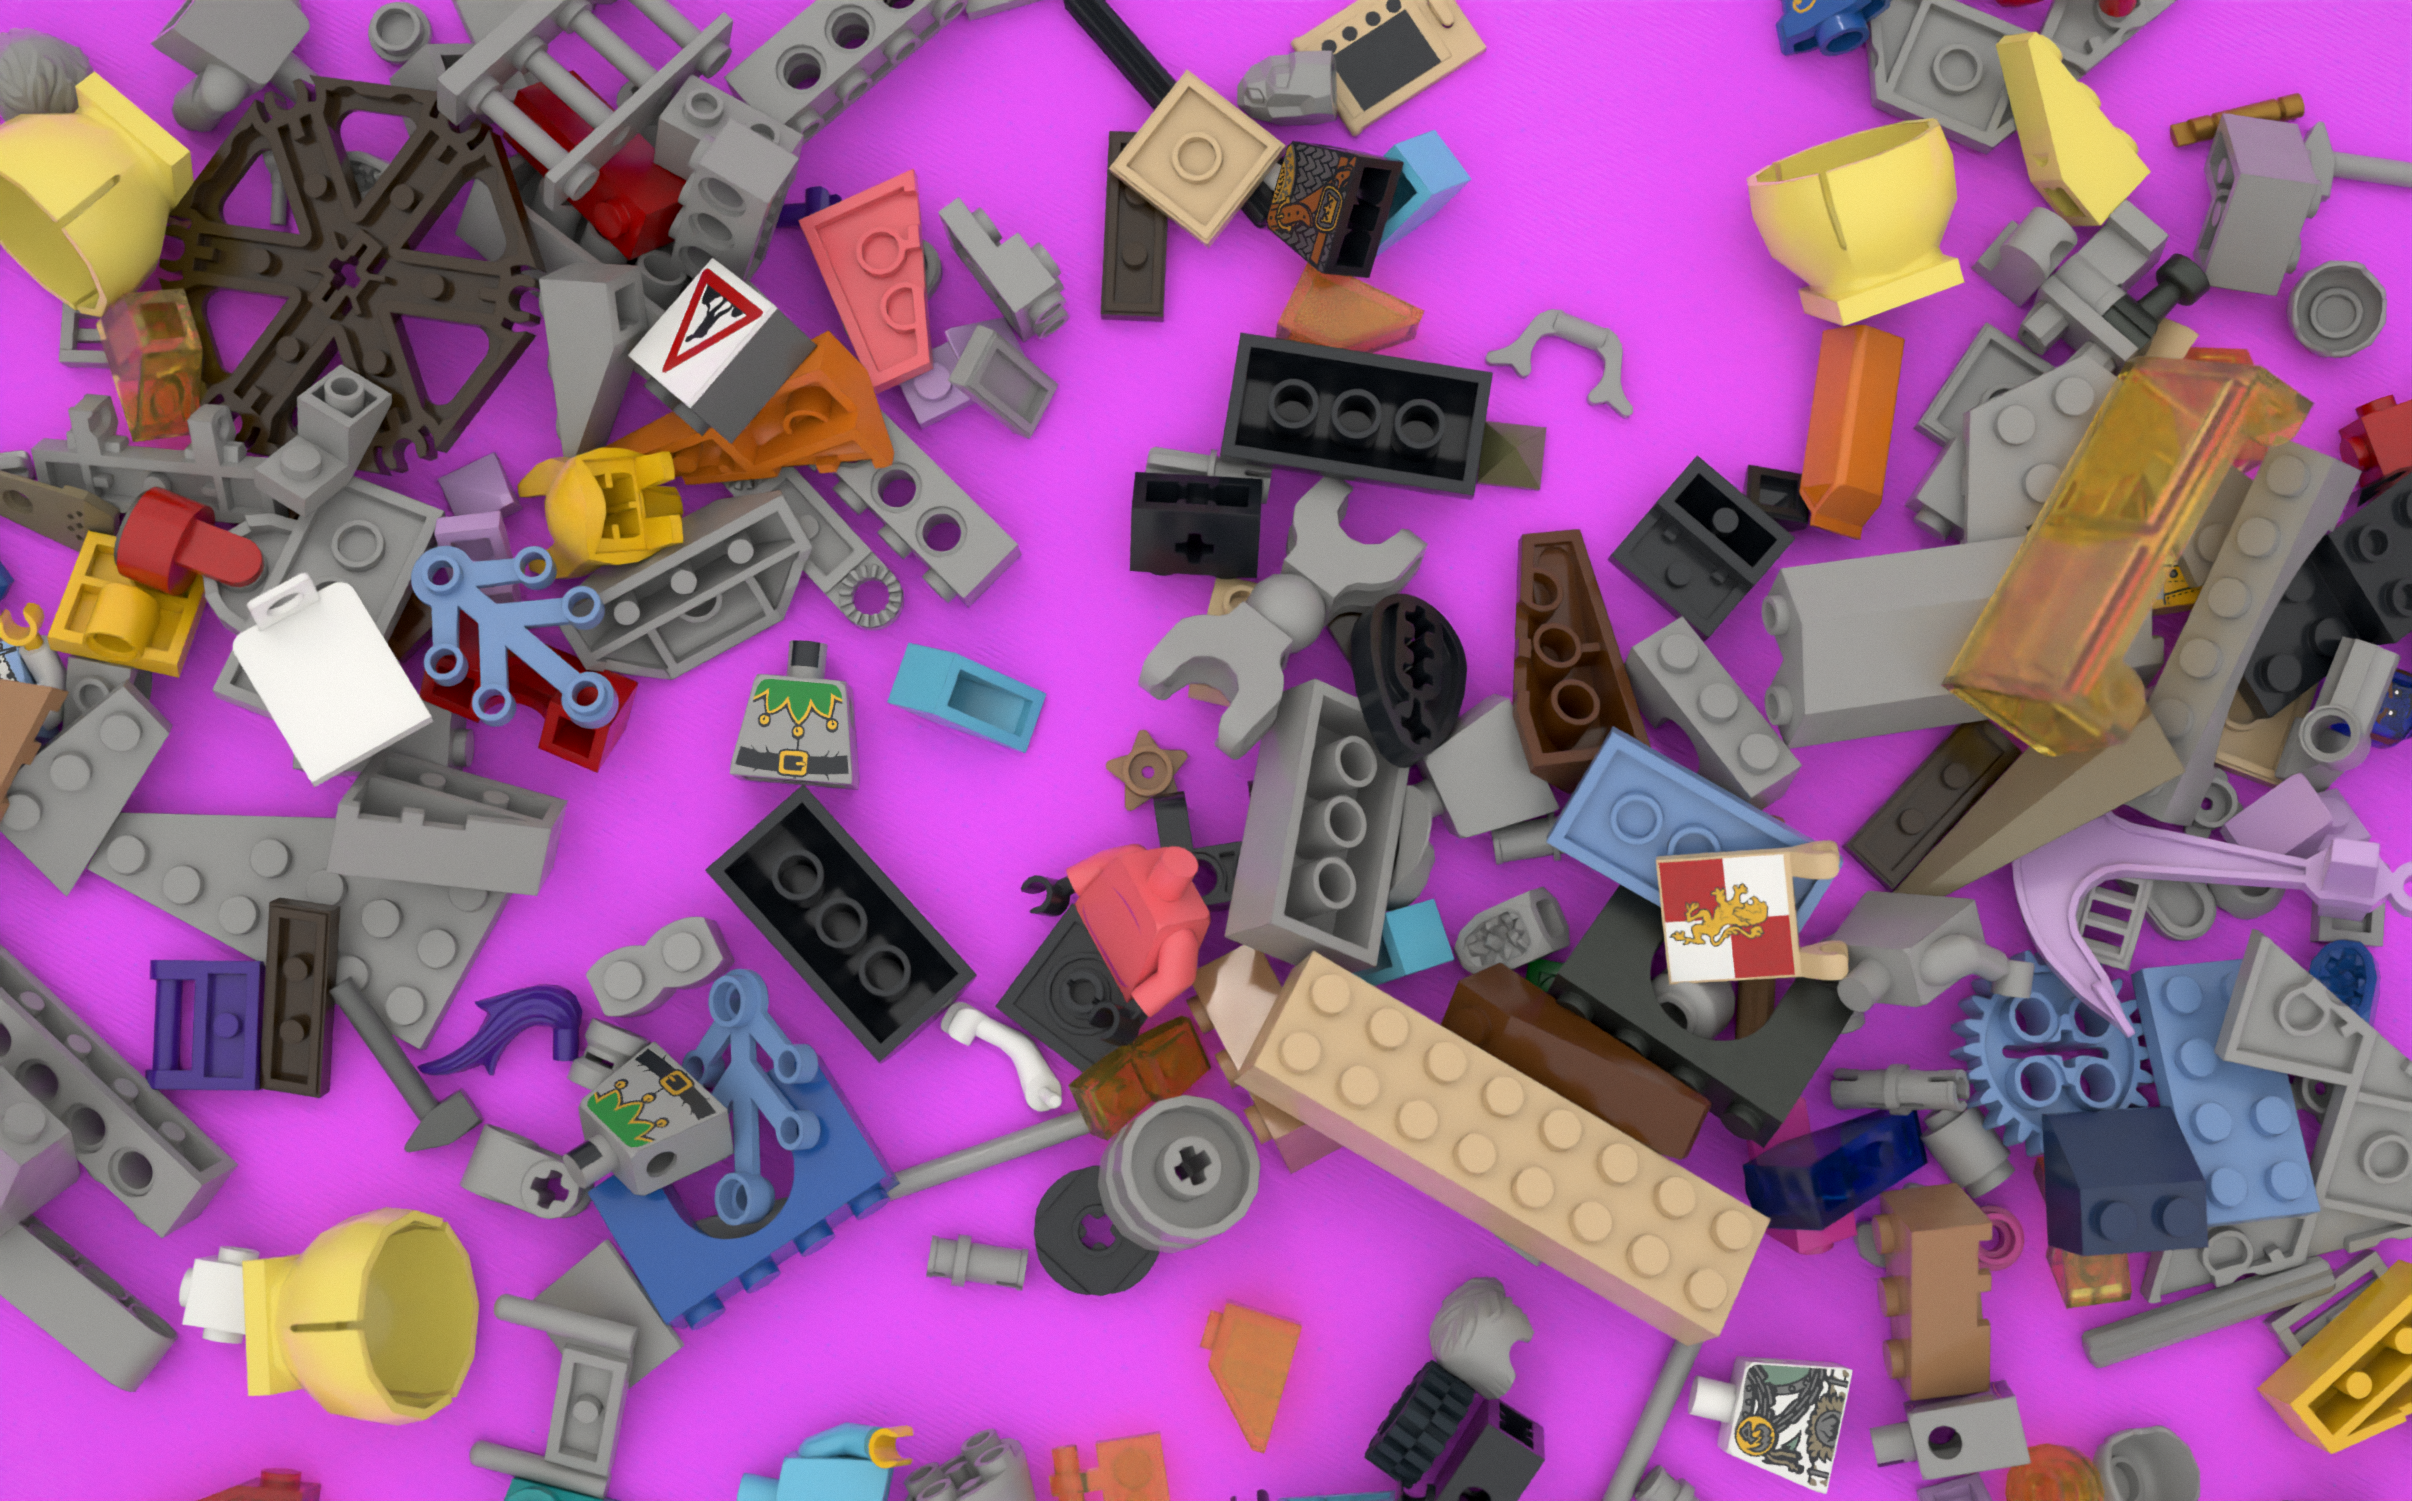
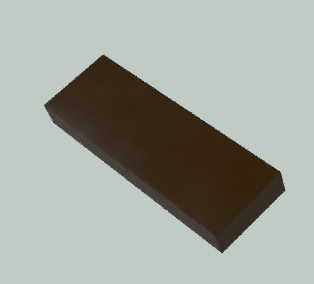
M1109 131L1101 319L1164 322L1168 217L1115 177L1109 170V167L1137 132Z
M1989 720L1957 724L1845 842L1842 848L1888 891L1893 890L2018 758L2022 751Z
M282 897L269 902L260 1089L321 1098L330 1091L335 999L329 990L336 986L340 906Z

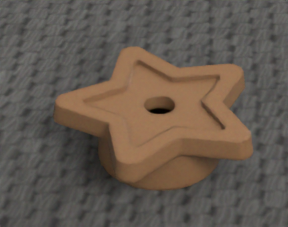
M1142 729L1138 732L1133 748L1128 755L1109 760L1105 765L1108 771L1125 783V808L1132 811L1150 798H1153L1154 795L1178 792L1174 775L1183 765L1188 755L1184 750H1162L1157 746L1150 734ZM1149 766L1154 769L1153 777L1145 778L1142 775V770L1145 767Z

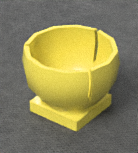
M94 71L75 86L79 107L74 113L20 114L0 125V244L49 293L75 311L79 310L81 314L103 317L128 302L155 271L161 255L167 223L184 227L192 224V221H179L169 217V215L192 186L194 178L190 151Z
M1937 118L1907 120L1856 132L1780 159L1746 178L1752 216L1771 256L1809 284V286L1798 289L1805 314L1846 326L1964 283L1958 258L1942 254L1939 248L1957 200L1953 154Z
M385 1207L343 1220L319 1234L301 1254L242 1261L248 1396L274 1395L304 1389L328 1413L395 1426L426 1420L452 1403L451 1398L457 1397L475 1355L479 1301L469 1254L449 1223L443 1222V1218L412 1209Z

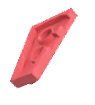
M913 168L798 220L858 359L868 370L875 394L934 369L918 176Z

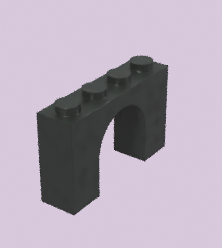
M1620 884L1558 971L1547 993L1557 999L1555 1003L1590 1021L1711 1101L1712 1105L1709 1112L1721 1119L1722 1124L1729 1132L1741 1139L1752 1140L1764 1148L1792 1110L1854 1011L1844 1005L1836 992L1818 980L1796 977L1767 1022L1753 1034L1736 1040L1719 1041L1706 1039L1688 1032L1665 1013L1658 1003L1651 984L1650 969L1652 957L1664 941L1661 907Z

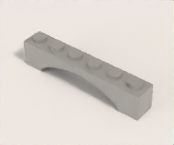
M2274 436L2148 701L2151 711L2183 763L2186 772L2125 803L2126 805L2160 822L2186 827L2191 826L2218 771L2214 767L2223 727L2252 653L2280 599L2304 561L2328 530L2334 531L2362 471L2280 436Z

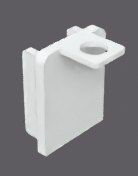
M305 572L247 603V607L257 625L243 631L235 638L233 652L314 787L433 722L418 693L357 593L349 584L337 582L317 592L312 579ZM298 593L292 600H290L286 604L274 609H269L275 602H277L281 598L288 596L290 594Z

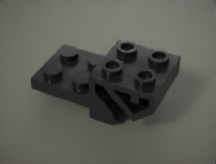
M2412 466L2399 468L2352 492L2346 509L2343 510L2342 520L2336 524L2333 532L2328 530L2289 584L2270 617L2237 688L2256 719L2272 718L2326 677L2342 637L2359 639L2374 645L2396 643L2412 631Z

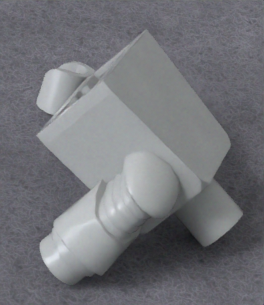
M185 0L151 42V45L158 51L197 74L174 97L172 113L175 121L182 128L189 131H212L227 112L234 110L243 100L261 90L268 82L274 85L293 103L297 101V92L293 84L294 80L300 78L314 85L309 75H319L292 52L310 29L309 20L302 12L300 1Z
M1867 891L1836 933L1819 941L1841 940L1848 947L1849 963L1847 976L1840 980L1818 979L1819 982L1836 992L1846 1007L1854 1011L1840 1034L1850 1033L1861 1028L1866 1021L1864 1012L1869 1010L1875 1003L1909 1007L1927 1005L1961 978L1970 974L1992 981L1991 993L2017 998L2031 997L2034 964L2026 961L2011 960L2007 958L2004 952L1986 944L1975 899Z

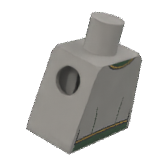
M2006 1380L1990 1383V1391L1906 1401L1903 1404L1907 1421L1869 1428L1878 1468L1917 1461L1922 1480L2031 1463L2016 1397ZM1948 1426L1955 1430L1953 1437L1944 1444H1935L1929 1440L1930 1433L1937 1427Z

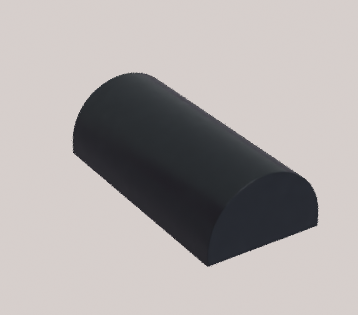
M1240 333L1220 460L1472 500L1475 493L1493 372Z
M804 784L705 869L706 873L879 1064L890 1059L924 1031L964 993L977 977V974Z

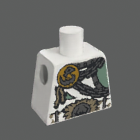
M1737 1356L1733 1365L1730 1383L1698 1375L1695 1376L1689 1395L1688 1414L1721 1422L1717 1446L1726 1453L1811 1490L1827 1494L1853 1370L1833 1362Z

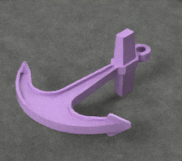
M2156 685L2141 690L2147 703ZM2109 811L2012 861L2013 884L2018 908L2036 950L2049 969L2081 1002L2118 1028L2127 1038L2134 1035L2135 1031L2124 1015L2108 975L2080 935L2076 920L2079 904L2088 892L2107 880L2139 878L2303 890L2318 905V916L2362 922L2367 912L2371 913L2389 900L2393 909L2399 914L2412 918V898L2404 890V885L2412 881V862L2399 866L2392 873L2379 857L2380 843L2334 837L2329 849L2326 848L2308 859L2135 824Z

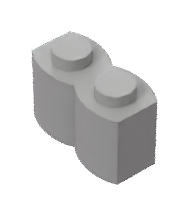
M687 917L671 922L658 930L645 946L633 945L622 947L604 955L591 966L586 976L605 1016L630 1018L642 1016L658 1009L674 995L677 989H695L712 983L724 975L735 960L716 921L705 917Z

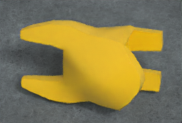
M601 447L573 458L561 456L550 458L538 463L517 485L519 497L535 498L546 496L545 517L548 530L555 542L546 551L550 554L557 567L555 579L563 580L587 576L603 565H622L639 562L663 548L683 543L681 521L683 503L676 487L658 486L675 480V469L670 451L644 455L624 448ZM540 559L532 560L528 563L529 570L541 574L545 570L546 562Z

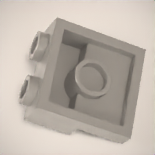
M959 197L938 212L949 245L998 310L1006 317L1008 323L1023 342H1026L1035 334L1039 339H1043L1066 323L1070 316L1063 308L1066 300L1060 293L1065 289L1058 278L1061 271L1047 250L1039 242L1030 248L1017 232L1001 244L999 242L1002 239L1000 232L983 209L979 207L971 213Z

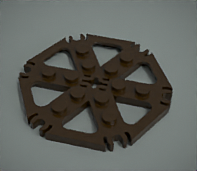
M309 75L315 87L300 78L293 81L294 89L297 92V101L291 109L287 108V103L283 96L272 91L265 93L264 103L255 99L170 213L169 217L179 221H192L190 228L174 224L166 227L165 235L183 240L185 250L183 255L175 261L160 259L159 267L167 272L183 276V279L168 281L159 277L158 279L200 407L204 404L229 406L233 422L238 416H241L242 428L236 434L235 442H243L245 447L248 448L247 452L269 457L297 436L298 432L292 423L293 411L297 406V397L314 384L339 351L345 367L392 394V404L356 471L392 476L389 469L399 473L409 471L404 452L406 447L412 442L421 459L433 461L438 458V451L447 453L537 335L526 331L514 332L512 330L514 323L526 327H534L540 325L541 320L539 316L521 311V296L530 290L540 292L539 279L521 274V272L525 270H539L547 273L501 137L492 132L493 128L489 124L476 118L465 132L460 133V124L456 126L437 109V91ZM353 112H367L412 119L417 127L362 200L341 138L340 129L342 122ZM264 152H273L300 234L230 225L224 218L223 207L225 201L256 159ZM473 179H482L488 185L506 237L505 251L498 260L491 262L414 251L465 183ZM346 263L357 266L355 273L361 280L355 288L345 284L346 277L341 273ZM224 290L287 299L234 372L230 373L223 365L207 317L206 309L209 299L215 293ZM401 316L477 327L487 334L489 349L486 356L449 403L436 405L430 400Z

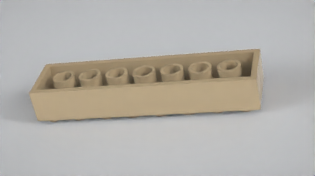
M1315 951L1291 969L1233 1082L1686 1346L1720 1336L1771 1220Z

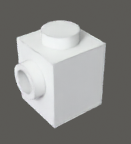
M220 1246L218 1255L196 1258L193 1268H189L184 1274L180 1286L179 1303L180 1306L185 1307L182 1324L204 1328L202 1338L206 1340L233 1344L242 1343L243 1336L245 1335L242 1261L258 1259L260 1252L242 1247Z

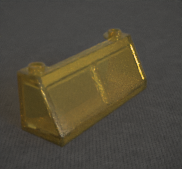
M2137 356L2126 361L1941 686L2046 758L2124 744L2140 717L2145 704V691L2140 677L2131 667L2121 661L2244 441L2250 439L2266 447H2275L2289 442L2300 430L2314 403L2261 365Z

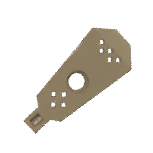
M0 470L1 516L79 553L88 530L111 536L118 534L120 528V509L95 494L69 485H65L62 489L25 476L14 475Z

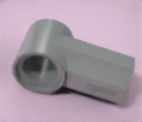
M2342 637L2315 707L2307 713L2300 724L2299 739L2301 746L2320 765L2329 770L2343 772L2354 769L2364 762L2370 753L2372 742L2370 733L2401 659L2397 653L2359 639ZM2333 724H2348L2351 737L2347 746L2336 753H2323L2320 747V738L2324 730Z

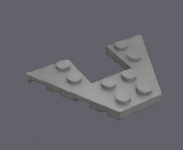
M1892 0L1887 10L1867 23L1870 31L1869 38L1866 40L1872 107L1906 121L1937 118L1946 138L1986 155L2017 131L1996 44L2003 36L2029 33L2030 31L1956 0ZM2052 0L2038 34L2047 37L2059 48L2063 56L2062 64L2078 81L2177 0H2137L2133 11L2124 17H2112L2105 14L2099 7V0Z
M2084 354L1963 413V445L1966 448V462L1962 469L1961 496H1965L1964 539L1960 540V544L2030 535L2026 527L2135 474L2189 588L2199 587L2205 583L2253 480L2089 355Z
M2252 929L2214 1052L2224 1061L2335 1084L2309 1163L2320 1212L2302 1217L2207 1227L2208 1248L2152 1252L2139 1291L2149 1303L2161 1302V1295L2208 1283H2213L2216 1287L2232 1284L2238 1277L2247 1273L2263 1276L2306 1265L2307 1258L2345 1249L2348 1253H2353L2375 1247L2379 1242L2388 1238L2403 1240L2412 1237V1061L2273 943L2270 938L2259 930Z

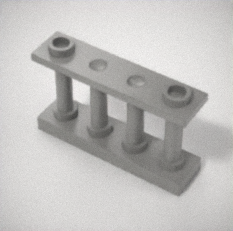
M526 0L437 78V109L456 126L472 112L477 115L485 113L550 170L545 174L543 203L550 210L554 211L569 197L574 201L583 197L596 183L600 175L599 169L669 105L691 74L698 78L703 75L708 79L720 71L732 53V49L729 48L733 26L732 18L723 12L708 27L701 31L667 0H628L682 48L674 58L657 71L592 13L593 4L597 0ZM563 31L567 34L577 33L638 87L639 90L613 112L547 53L548 44ZM518 71L522 74L532 73L595 129L570 153L501 93L503 90L502 85Z

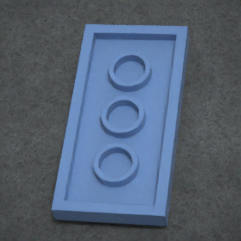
M1614 726L1546 839V843L1661 907L1656 867L1657 856L1787 848L1815 841ZM1839 854V858H1840L1839 870H1840V868L1842 867L1844 861H1843V856ZM1793 877L1798 933L1804 927L1834 878L1817 880Z
M2243 959L2143 968L2131 974L2160 1106L2171 1107L2205 1179L2207 1227L2302 1217L2320 1212L2288 1074L2224 1061L2214 1052Z

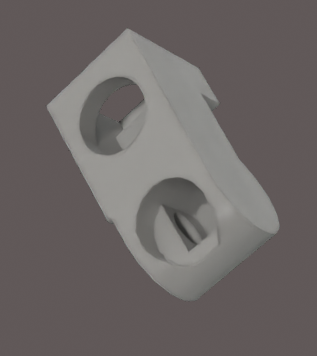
M2035 207L2019 225L2012 220L1971 269L2020 307L2047 280L2060 262L2074 248L2078 238L2072 227L2062 217L2046 208Z

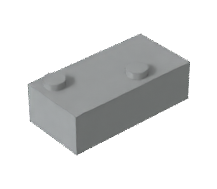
M1312 679L1283 691L1275 724L1261 738L1224 937L1295 966L1315 951L1350 973L1377 966L1410 767L1400 768L1394 766L1381 755L1364 720L1357 697L1318 679Z

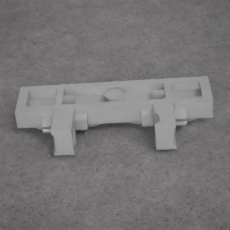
M86 394L80 402L68 410L72 428L66 433L67 440L43 438L31 449L38 482L62 489L65 485L89 491L120 509V513H127L134 500L141 493L157 486L210 506L215 513V522L241 524L246 521L244 515L273 513L284 517L289 516L288 507L254 487V468L267 458L246 456L247 450L244 443L234 441L236 429L229 406L202 405L187 420L191 443L184 450L128 446L129 439L127 436L116 435L119 421L111 396Z

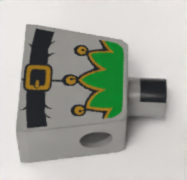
M802 640L789 641L786 676L756 675L730 764V775L738 780L791 785L804 784L805 786L859 790L860 779L853 690L845 681L824 679L827 644Z
M654 1041L582 1098L578 1110L585 1142L565 1153L563 1161L568 1173L581 1188L588 1187L612 1172L634 1195L645 1196L715 1164L734 1153L728 1110Z

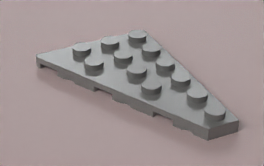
M120 812L86 868L256 961H264L265 966L269 902L282 897L340 906L336 985L351 976L390 1033L420 1050H426L513 894L326 873L335 818Z

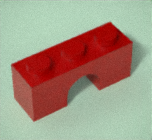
M460 609L459 649L468 661L467 675L460 683L454 686H442L437 684L425 670L419 697L421 700L479 723L481 719L475 714L472 707L473 695L481 687L479 624ZM545 644L579 673L595 672L603 675L611 683L618 695L619 705L614 718L603 727L586 729L575 724L565 712L561 701L562 693L507 648L509 692L514 697L516 703L536 710L545 719L538 748L598 773L626 730L639 683L604 669V672L586 670L578 657ZM446 655L440 658L436 664V672L439 674L451 672L456 666V656ZM594 687L582 689L577 695V704L580 706L593 704L598 697V689ZM500 695L488 698L484 704V712L486 713L495 705L505 703V698Z

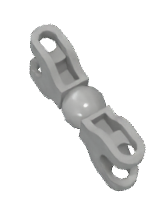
M1323 477L1296 503L1292 525L1287 536V557L1283 561L1280 574H1273L1257 583L1246 602L1242 601L1229 614L1221 616L1202 614L1181 619L1154 647L1144 661L1138 685L1157 700H1167L1171 695L1188 684H1207L1223 693L1230 702V706L1221 716L1218 726L1219 737L1215 740L1214 745L1233 760H1238L1245 755L1275 724L1278 706L1283 694V671L1287 666L1289 655L1296 654L1312 645L1324 626H1327L1339 614L1346 612L1365 613L1386 596L1400 594L1420 569L1428 544L1409 529H1401L1397 534L1381 544H1362L1347 536L1339 524L1346 516L1348 495L1353 491L1354 487L1344 480Z

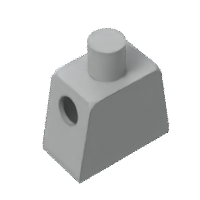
M1498 694L1486 697L1457 718L1449 735L1431 754L1416 763L1423 781L1413 786L1425 793L1431 805V818L1433 819L1440 815L1448 832L1459 839L1532 819L1559 809L1548 782L1530 773L1512 715V703L1509 698Z

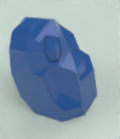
M2343 939L2325 945L2311 960L2309 974L2315 977L2331 993L2374 1028L2381 982L2378 962L2361 941Z

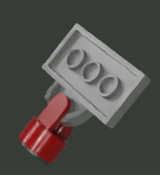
M353 476L349 484L306 518L300 515L298 520L273 513L244 515L246 521L226 531L215 526V513L210 506L156 486L141 493L128 509L117 534L114 561L121 576L172 596H179L184 593L198 574L203 575L204 596L223 626L237 636L257 625L247 607L249 601L301 573L306 572L309 574L317 592L333 583H347L353 587L386 643H388L413 592L411 573L414 564L422 554L434 548L437 542L434 535L437 518L446 517L441 509ZM298 593L290 594L288 596L281 598L280 600L275 602L269 609H274L286 604L287 602L292 600ZM232 649L212 691L218 699L274 720Z

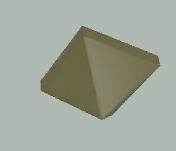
M1485 421L1477 484L1539 491L1546 427Z

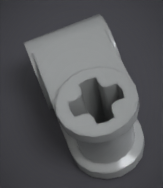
M491 1124L484 1125L459 1184L462 1188L501 1204L514 1206L537 1217L546 1219L577 1216L586 1210L592 1201L587 1192L594 1188V1183L586 1188H581L576 1184L565 1167L563 1156L539 1147L538 1143L524 1136ZM561 1178L560 1185L569 1190L566 1200H555L556 1193L547 1188L550 1179Z

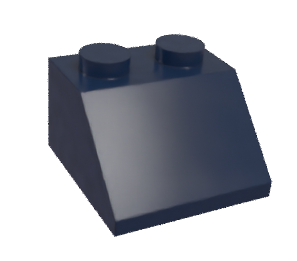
M2156 1106L2042 1114L2048 1246L2083 1257L2208 1248L2205 1179L2171 1107Z

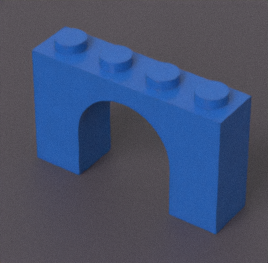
M817 1053L818 1069L814 1078L808 1083L785 1084L776 1077L774 1068L767 1072V1075L795 1110H810L817 1116L820 1123V1136L816 1145L810 1149L791 1150L794 1160V1180L790 1195L779 1214L764 1228L740 1238H713L704 1232L694 1221L672 1183L645 1196L634 1195L615 1175H612L587 1192L666 1325L685 1329L689 1326L692 1331H695L712 1323L726 1311L723 1302L745 1289L747 1294H750L767 1286L781 1274L778 1265L798 1252L802 1257H805L822 1249L835 1238L836 1235L832 1230L853 1215L857 1220H861L877 1212L890 1201L887 1192L900 1184L825 1062ZM795 1057V1060H794L795 1070H796V1068H797L796 1057ZM797 1123V1135L799 1136V1126Z

